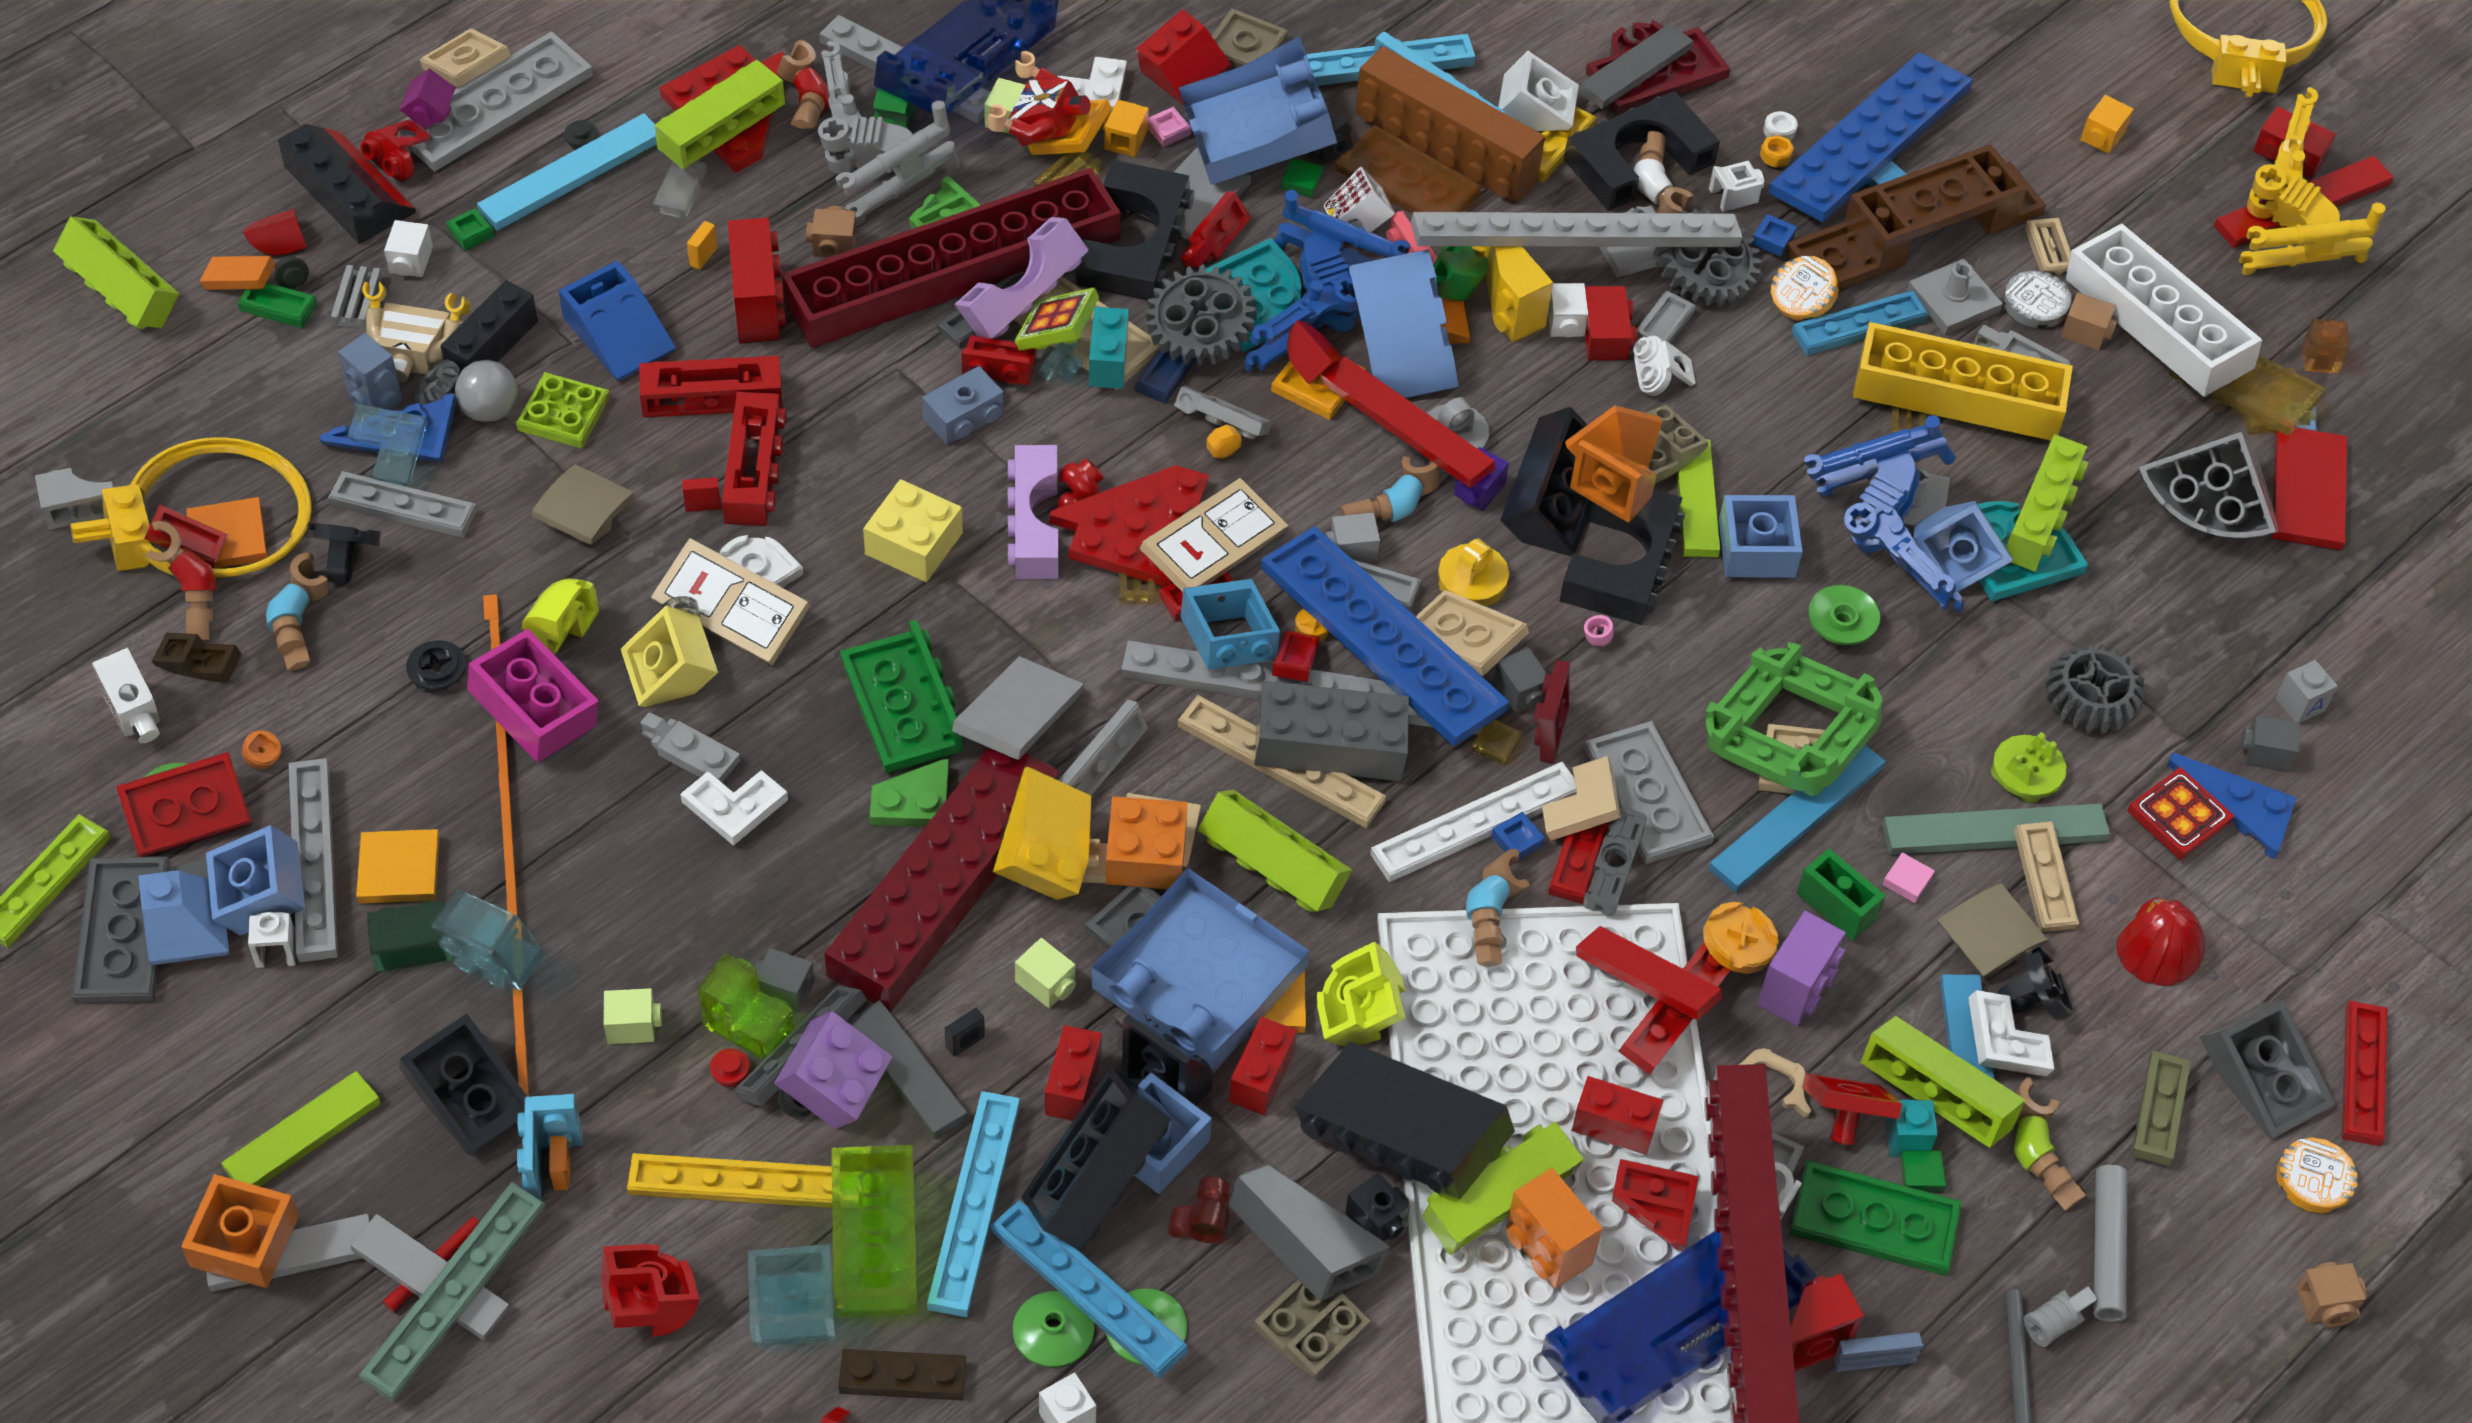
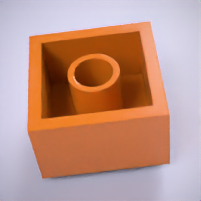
M1112 796L1106 855V885L1169 889L1183 874L1188 802Z
M1550 1168L1514 1191L1506 1225V1233L1513 1246L1517 1249H1523L1531 1259V1264L1536 1274L1543 1280L1547 1279L1555 1289L1593 1265L1603 1229L1553 1168Z
M214 1174L181 1245L189 1266L268 1288L299 1217L292 1195Z

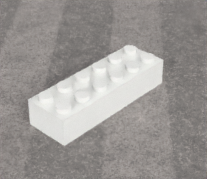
M2123 224L2071 250L2066 280L2082 294L2116 305L2112 319L2117 320V324L2203 397L2255 369L2262 339Z

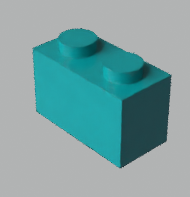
M1094 307L1089 355L1090 387L1123 389L1128 343L1129 309Z

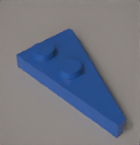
M454 394L442 395L443 399L424 405L420 403L409 405L401 411L393 410L367 418L368 422L347 428L343 425L333 428L328 433L321 434L319 441L326 446L443 462L457 402Z
M2172 752L2167 766L2173 771L2180 767L2184 769L2234 815L2232 822L2235 824L2236 829L2244 836L2249 833L2266 847L2264 853L2268 857L2275 859L2280 850L2296 797Z

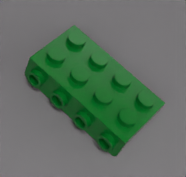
M917 620L909 621V632L839 651L841 663L885 774L963 752L962 736L952 731L954 720L960 715H955L953 707H955L953 692L949 685H943L941 679L944 678L940 660L938 657L932 658L929 651L932 650L927 629H920Z

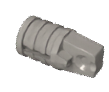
M2088 1286L2072 1297H2069L2066 1291L2063 1290L2041 1307L2024 1316L2025 1329L2038 1345L2046 1347L2053 1340L2069 1331V1329L2071 1330L2085 1321L2080 1311L2097 1301V1298Z

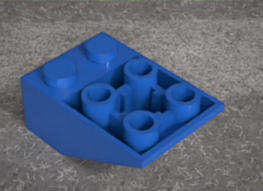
M618 260L558 290L563 318L617 382L638 372L639 363L656 362L676 352L675 345L637 282Z

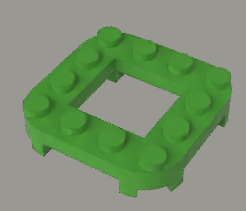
M1788 642V648H1777L1765 652L1760 647L1751 654V666L1718 704L1711 701L1706 710L1707 747L1718 756L1787 788L1803 791L1810 796L1818 795L1825 787L1837 780L1880 727L1883 718L1882 696L1875 686V679L1864 673L1857 680L1802 656L1801 645ZM1782 689H1786L1839 713L1813 746L1805 744L1801 750H1797L1759 733L1750 727Z

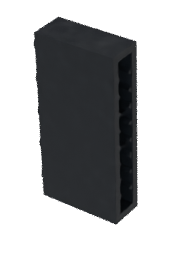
M1349 1042L1294 1106L1302 1131L1311 1139L1326 1141L1333 1144L1341 1152L1356 1154L1365 1158L1376 1167L1384 1166L1395 1171L1406 1180L1414 1179L1428 1185L1430 1189L1438 1194L1446 1193L1458 1199L1463 1197L1515 1132L1507 1105L1353 1042Z

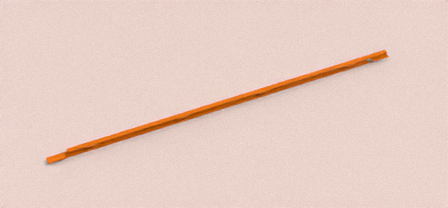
M497 594L483 596L484 620H490L491 650L501 645ZM496 721L518 1084L529 1097L507 733Z

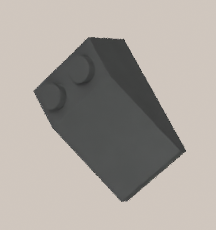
M2284 1000L2261 1003L2199 1036L2218 1074L2269 1139H2274L2336 1105Z

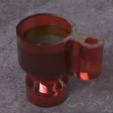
M1208 1176L1202 1178L1199 1181L1197 1191L1199 1200L1195 1201L1191 1206H1179L1172 1209L1168 1234L1177 1238L1190 1236L1202 1243L1213 1244L1223 1241L1226 1237L1229 1222V1210L1225 1203L1229 1199L1230 1184L1219 1177Z

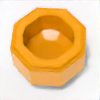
M1782 136L1766 137L1761 146L1760 156L1765 164L1772 167L1787 166L1793 156L1794 147L1789 139Z
M1224 425L1216 428L1207 437L1206 447L1213 457L1224 459L1233 455L1240 448L1242 437L1235 427Z

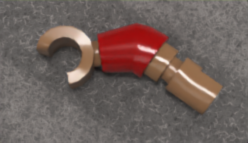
M804 40L795 42L790 56H782L777 73L783 79L794 83L799 93V106L791 121V125L800 129H809L817 125L821 113L827 110L830 94L828 84L812 68L816 57L815 50Z
M152 522L151 524L155 531L162 530L168 532L171 537V546L162 553L150 550L145 556L153 561H168L171 564L168 569L181 584V591H185V602H190V609H185L186 634H198L201 640H209V622H213V609H209V602H213V591L217 590L214 571L211 565L189 549L183 551L181 549V537L175 527L167 522Z

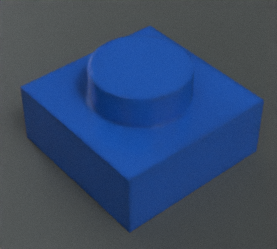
M1766 214L1753 235L1754 241L1752 245L1782 257L1786 250L1787 242L1792 241L1795 236L1797 226Z
M1523 811L1494 827L1491 835L1504 852L1510 849H1517L1519 851L1518 860L1542 847L1545 837Z

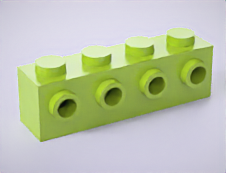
M755 60L654 124L657 148L679 167L685 169L785 104L783 80L760 61Z
M70 216L53 250L64 261L63 265L85 279V285L95 291H99L106 298L105 302L125 314L127 322L134 327L145 329L146 327L162 328L180 293L99 222L93 219Z
M2054 434L2006 546L2013 557L2011 563L2036 572L2042 555L2050 556L2057 539L2056 536L2051 535L2053 529L2061 530L2068 513L2062 510L2064 504L2071 506L2078 489L2077 486L2072 484L2074 480L2081 482L2089 462L2082 460L2088 446Z
M1234 789L1217 793L1197 829L1208 837L1206 841L1211 846L1221 851H1229L1237 857L1236 862L1250 871L1257 870L1267 877L1266 882L1271 887L1282 892H1289L1297 898L1296 903L1310 912L1332 908L1353 871Z
M1894 1016L1871 1034L1860 1061L1861 1064L1914 1099L1933 1100L1934 1111L1989 1148L2013 1130L2026 1101L1897 1016Z
M1556 1121L1546 1128H1543L1541 1124L1533 1127L1522 1136L1524 1142L1514 1149L1510 1145L1501 1148L1492 1159V1163L1484 1169L1461 1199L1446 1193L1438 1194L1436 1192L1427 1198L1429 1204L1422 1218L1449 1255L1509 1216L1513 1193L1517 1189L1550 1168H1553L1562 1180L1576 1173L1584 1159Z

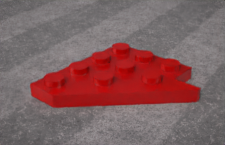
M738 45L660 86V97L674 111H677L689 101L710 90L714 85L721 83L741 68L751 64L755 59L741 45ZM782 51L761 62L781 79L782 77L777 73V69L782 56H784ZM774 111L713 150L735 173L763 159Z
M1174 465L1052 510L1049 524L1076 531L1069 548L1068 559L1165 587L1172 584V581L1140 550L1141 544L1144 540L1201 503L1209 475Z

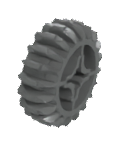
M2089 643L2083 649L2074 645L2069 652L2063 651L2058 659L2052 663L2049 670L2050 674H2048L2045 681V688H2047L2046 700L2052 702L2051 711L2061 712V722L2066 720L2072 721L2073 730L2080 725L2086 728L2087 735L2093 729H2097L2102 736L2108 731V728L2116 733L2122 726L2128 727L2142 708L2141 704L2144 701L2146 690L2143 689L2144 678L2138 676L2139 666H2129L2130 656L2120 658L2117 649L2112 652L2105 651L2103 644L2098 649H2093Z

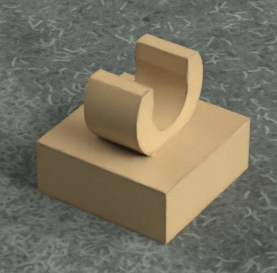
M1090 839L1089 860L1082 882L1106 883L1108 843H1100V839Z

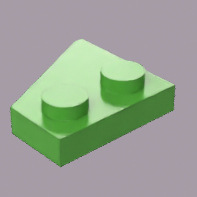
M949 759L939 760L873 785L870 825L925 827L947 800Z

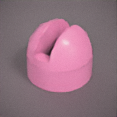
M1596 615L1589 618L1584 624L1586 639L1592 646L1603 647L1612 641L1614 629L1610 618ZM1598 628H1604L1603 634L1598 635Z

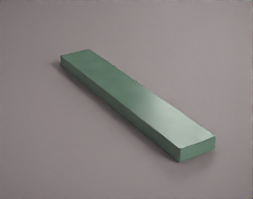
M2102 803L1884 817L1882 823L1889 855H1900L1902 852L1904 854L2018 847L2014 834V829L2017 825L2053 821L2059 844L2106 842L2110 836Z
M511 1182L361 1371L359 1380L394 1402L545 1209V1203Z

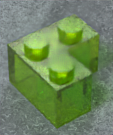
M724 953L697 987L703 1027L761 1060H764L795 1029L793 1012L789 1004L780 997H770L760 991L758 973L755 967L745 959H735Z

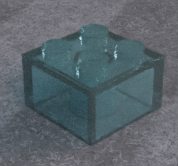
M457 889L431 926L441 939L439 945L455 956L453 962L456 966L469 974H473L475 971L484 974L483 977L498 988H503L507 985L520 991L546 954L518 916L460 889Z
M830 1244L747 1250L749 1313L753 1347L835 1341L833 1267Z

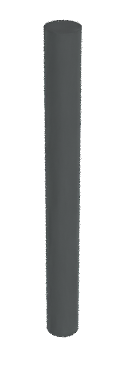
M2011 1289L2006 1291L2005 1294L2015 1423H2032L2022 1292L2017 1289Z

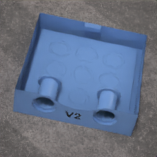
M1300 37L1287 42L1242 67L1179 87L1182 101L1186 102L1184 107L1211 185L1337 143L1327 107L1315 81Z
M1187 868L1142 919L1091 966L1092 989L1159 1033L1172 1036L1186 1052L1192 1056L1198 1055L1210 1065L1214 1074L1253 1030L1260 1017H1264L1309 966V950Z

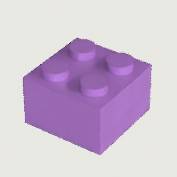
M1804 910L1768 967L1757 1005L1797 1027L1805 1015L1812 1017L1821 1002L1822 997L1820 994L1824 987L1830 989L1840 969L1837 967L1846 952V949L1841 947L1846 932Z
M830 1011L810 1021L774 1084L831 1127L837 1129L858 1119L893 1056L836 1013Z

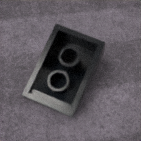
M465 1014L400 1058L399 1069L423 1102L469 1156L517 1124L518 1113L525 1112V1097L528 1096L468 1014Z
M1129 1014L1123 1019L1122 1074L1138 1086L1152 1073L1197 1106L1212 1090L1213 1070L1202 1057L1198 1055L1192 1056L1182 1049L1172 1036L1159 1033L1151 1026Z

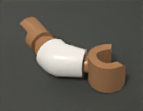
M1648 132L1647 143L1641 147L1639 162L1634 167V171L1639 176L1637 189L1654 204H1660L1657 213L1687 212L1694 195L1685 189L1673 187L1665 175V168L1662 165L1666 138L1660 132Z

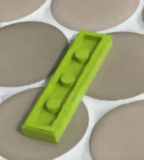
M1706 439L1709 441L1708 447L1698 457L1676 472L1678 496L1683 497L1680 511L1686 513L1681 529L1683 557H1719L1720 553L1710 439Z
M78 814L0 897L1 945L9 948L86 866L90 858H93L111 839L106 829Z
M355 1071L221 1162L223 1169L231 1179L261 1187L381 1104L380 1099L360 1074Z

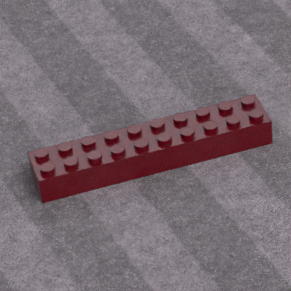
M1090 167L783 273L784 302L810 348H814L962 296L979 282L996 284L1009 276L1023 271L1026 272L1030 261V248L1027 238L1051 217L1067 219L1083 242L1084 239L1105 244L1120 240L1121 212Z
M1765 1064L1717 1065L1714 1080H1708L1707 1082L1708 1097L1704 1099L1705 1120L1710 1121L1711 1134H1708L1707 1138L1709 1158H1714V1171H1711L1712 1196H1717V1209H1714L1715 1233H1720L1721 1246L1717 1247L1718 1271H1724V1285H1721L1720 1288L1722 1310H1727V1324H1724L1725 1349H1731V1363L1727 1364L1728 1387L1734 1388V1403H1731V1423H1800Z

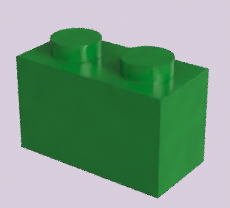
M1830 848L1803 870L1797 894L1834 926L1845 931V935L1852 941L1878 920L1886 897L1884 893Z

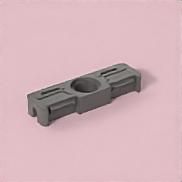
M1619 806L1621 818L1613 820L1608 836L1604 838L1595 863L1593 879L1583 901V906L1586 909L1594 911L1595 907L1602 908V914L1608 916L1615 915L1647 821V816L1644 813ZM1612 854L1619 855L1625 860V864L1621 867H1613L1606 862L1605 857Z

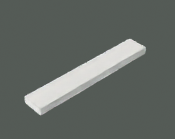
M1560 762L1371 847L1370 855L1390 883L1491 837L1494 827L1522 811L1530 819L1543 813L1542 805L1576 795L1575 779L1565 764Z

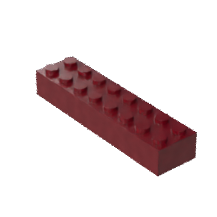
M988 747L825 951L827 977L844 987L860 989L866 999L872 1003L880 1000L891 1013L998 874L994 873L993 870L1024 768L1030 767L1056 780H1059V770L1027 753L1018 760Z

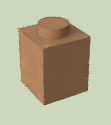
M2077 292L2060 337L2099 350L2103 339L2111 340L2117 320L2112 319L2116 305Z

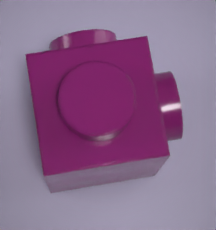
M429 68L410 81L399 110L426 130L436 122L442 123L451 112L449 105L456 88Z

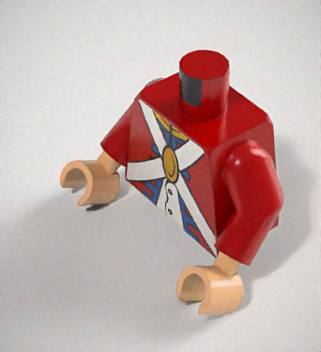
M1023 51L1021 53L1022 63L1018 60L1015 61L1016 73L1021 78L1033 76L1035 79L1028 80L1008 119H1006L1007 111L1003 106L992 105L990 107V114H988L987 125L993 132L1002 131L1004 128L1008 129V133L1014 135L1021 146H1026L1067 135L1077 116L1089 114L1091 104L1086 95H1078L1069 80L1062 79L1043 67L1041 69L1035 67L1034 55Z

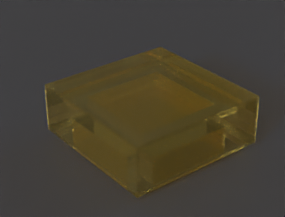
M1493 720L1482 728L1473 743L1472 751L1505 766L1520 742L1522 732L1497 720Z

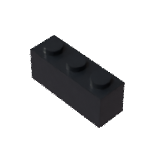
M505 280L440 345L443 361L448 359L455 362L460 368L459 375L465 367L475 361L491 360L499 362L538 322L534 295Z

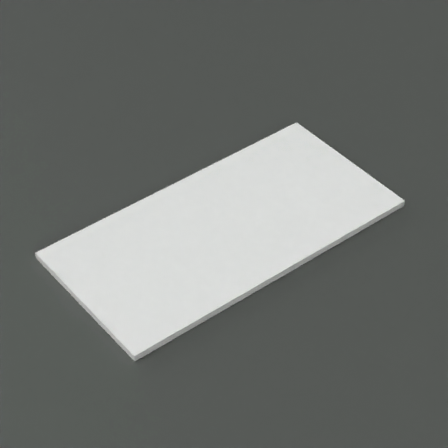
M1679 903L1618 905L1617 911L1613 916L1602 914V908L1595 907V910L1592 911L1584 906L1502 909L1503 913L1499 917L1500 925L1498 926L1501 928L1503 940L1500 945L1502 963L1491 967L1480 966L1477 963L1473 935L1475 929L1472 927V921L1467 918L1466 910L1378 913L1379 945L1387 951L1396 964L1406 991L1400 993L1405 1019L1388 1027L1391 1058L1507 1105L1515 1132L1504 1146L1510 1145L1514 1149L1524 1142L1522 1136L1533 1127L1541 1124L1543 1128H1546L1556 1121L1584 1159L1576 1173L1563 1181L1603 1227L1593 1265L1555 1289L1547 1279L1543 1280L1536 1274L1532 1267L1531 1259L1523 1249L1515 1248L1510 1242L1506 1233L1508 1217L1458 1251L1449 1255L1422 1218L1429 1204L1427 1198L1434 1191L1428 1185L1414 1179L1406 1180L1403 1178L1404 1194L1410 1205L1407 1227L1427 1423H1731V1403H1734V1388L1728 1387L1727 1364L1731 1363V1349H1725L1724 1332L1681 1361L1673 1352L1718 1322L1723 1329L1724 1324H1727V1310H1722L1720 1288L1721 1285H1724V1271H1718L1717 1247L1721 1246L1720 1233H1715L1714 1209H1717V1196H1712L1711 1171H1714V1158H1709L1707 1138L1708 1134H1711L1710 1121L1705 1120L1704 1099L1708 1096L1697 1020L1693 1019L1653 1072L1648 1075L1618 1051L1658 999L1576 956V946L1596 928L1602 926L1683 968L1688 961ZM1587 1076L1664 1100L1647 1155L1571 1131ZM1620 1159L1699 1176L1684 1252L1674 1248L1611 1201Z

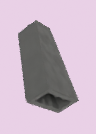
M1266 1165L1254 1171H1245L1234 1183V1191L1228 1205L1319 1301H1323L1378 1276L1390 1247L1384 1241L1271 1166Z

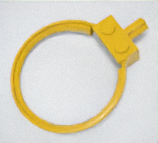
M2169 0L2171 13L2184 38L2191 46L2213 60L2211 70L2212 84L2241 88V91H2245L2246 97H2252L2253 93H2260L2261 91L2276 93L2284 68L2295 65L2310 56L2321 42L2327 28V15L2320 0H2301L2309 9L2314 21L2313 34L2303 45L2285 49V43H2278L2270 39H2250L2241 35H2220V40L2197 29L2182 15L2179 8V0Z
M201 438L177 444L160 452L142 466L130 485L102 489L104 519L71 523L70 528L73 543L109 538L117 571L143 568L150 563L157 569L173 575L168 569L171 565L168 561H153L145 556L150 550L162 553L159 549L154 548L150 541L144 539L150 526L143 502L148 492L167 470L192 456L206 453H233L248 456L271 466L287 480L297 498L298 517L291 532V537L276 553L250 565L227 569H213L216 578L233 577L266 568L281 560L298 545L307 531V525L311 519L312 504L310 492L299 471L283 456L265 446L236 438Z

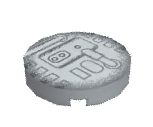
M2042 271L2020 272L2010 279L2003 294L2007 313L2017 322L2032 328H2038V325H2047L2046 328L2058 325L2064 321L2071 307V293L2067 285L2058 277Z

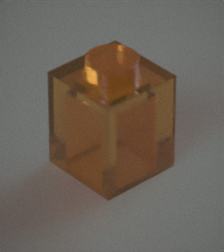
M2313 318L2302 344L2305 371L2339 373L2350 348L2347 322Z

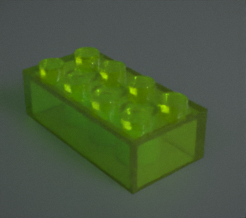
M913 1145L831 1148L835 1318L917 1314Z

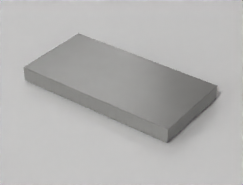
M1019 656L954 720L952 731L1019 760L1082 694L1084 684Z
M1652 721L1585 741L1584 749L1590 761L1608 756L1611 761L1619 806L1644 813L1647 816L1645 830L1637 850L1645 865L1713 843L1714 835Z

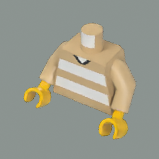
M366 281L362 287L364 296L370 300V307L366 308V333L393 356L398 382H406L410 372L427 374V371H431L435 364L443 361L440 345L463 323L460 321L461 316L466 315L471 309L469 300L463 296L461 305L455 309L457 297L453 293L448 294L445 298V307L451 312V315L449 312L386 302L384 308H380V302L385 299L387 294L386 288L379 282V293L375 296H370V284Z

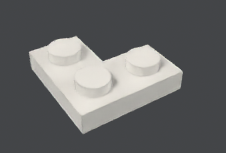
M1095 57L1090 80L1059 75L1058 77L1069 80L1079 96L1086 95L1089 100L1107 99L1112 107V112L1117 100L1121 98L1127 71V61Z
M762 770L736 792H732L711 773L706 772L680 794L684 805L733 846L788 801L787 791Z
M1976 990L1968 997L1979 1065L2046 1077L2055 1070L2049 1035L2015 1030L2010 996Z

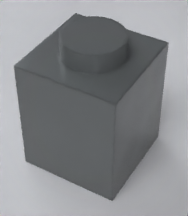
M1530 648L1504 657L1497 663L1494 682L1503 696L1509 701V705L1515 713L1525 709H1535L1538 702L1544 703L1546 695H1542V687L1546 672Z
M2255 715L2250 728H2244L2241 736L2240 749L2245 750V765L2289 772L2299 752L2300 723Z
M769 948L763 961L758 960L751 974V982H754L756 999L799 1013L814 984L813 963Z

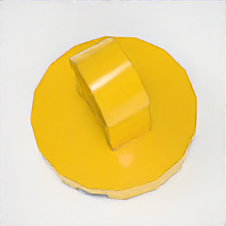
M1477 538L1469 544H1460L1448 550L1441 558L1438 569V584L1442 592L1447 590L1487 607L1498 602L1506 592L1509 578L1507 562L1499 552Z

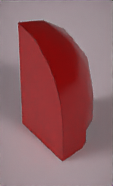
M295 209L263 218L252 223L242 232L250 245L258 251L270 255L289 254L307 248Z
M1297 320L1290 329L1287 339L1288 357L1294 368L1308 384L1318 380L1319 376L1327 368H1330L1343 358L1331 343L1311 325Z

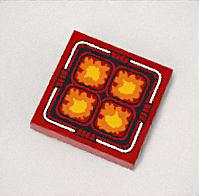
M2181 767L2130 803L2127 809L2128 813L2180 861L2231 824L2234 815Z

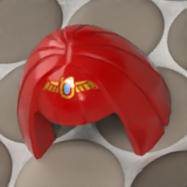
M2156 897L2142 904L2135 919L2120 933L2116 942L2117 956L2120 957V963H2123L2124 968L2131 975L2135 973V978L2148 984L2154 981L2157 986H2171L2176 981L2179 984L2187 980L2190 975H2193L2198 970L2205 952V937L2198 918L2187 906L2175 899L2171 901Z

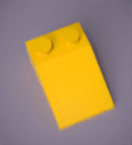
M1486 246L1484 257L1488 259L1489 269L1485 277L1496 328L1500 332H1504L1512 343L1545 328L1553 281L1522 246Z
M1030 767L1024 768L993 872L1055 900L1079 894L1089 860L1091 795Z

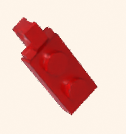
M1235 191L1226 192L1194 230L1192 236H1190L1189 242L1191 245L1185 248L1179 257L1185 269L1189 266L1198 268L1202 264L1218 259L1251 219Z

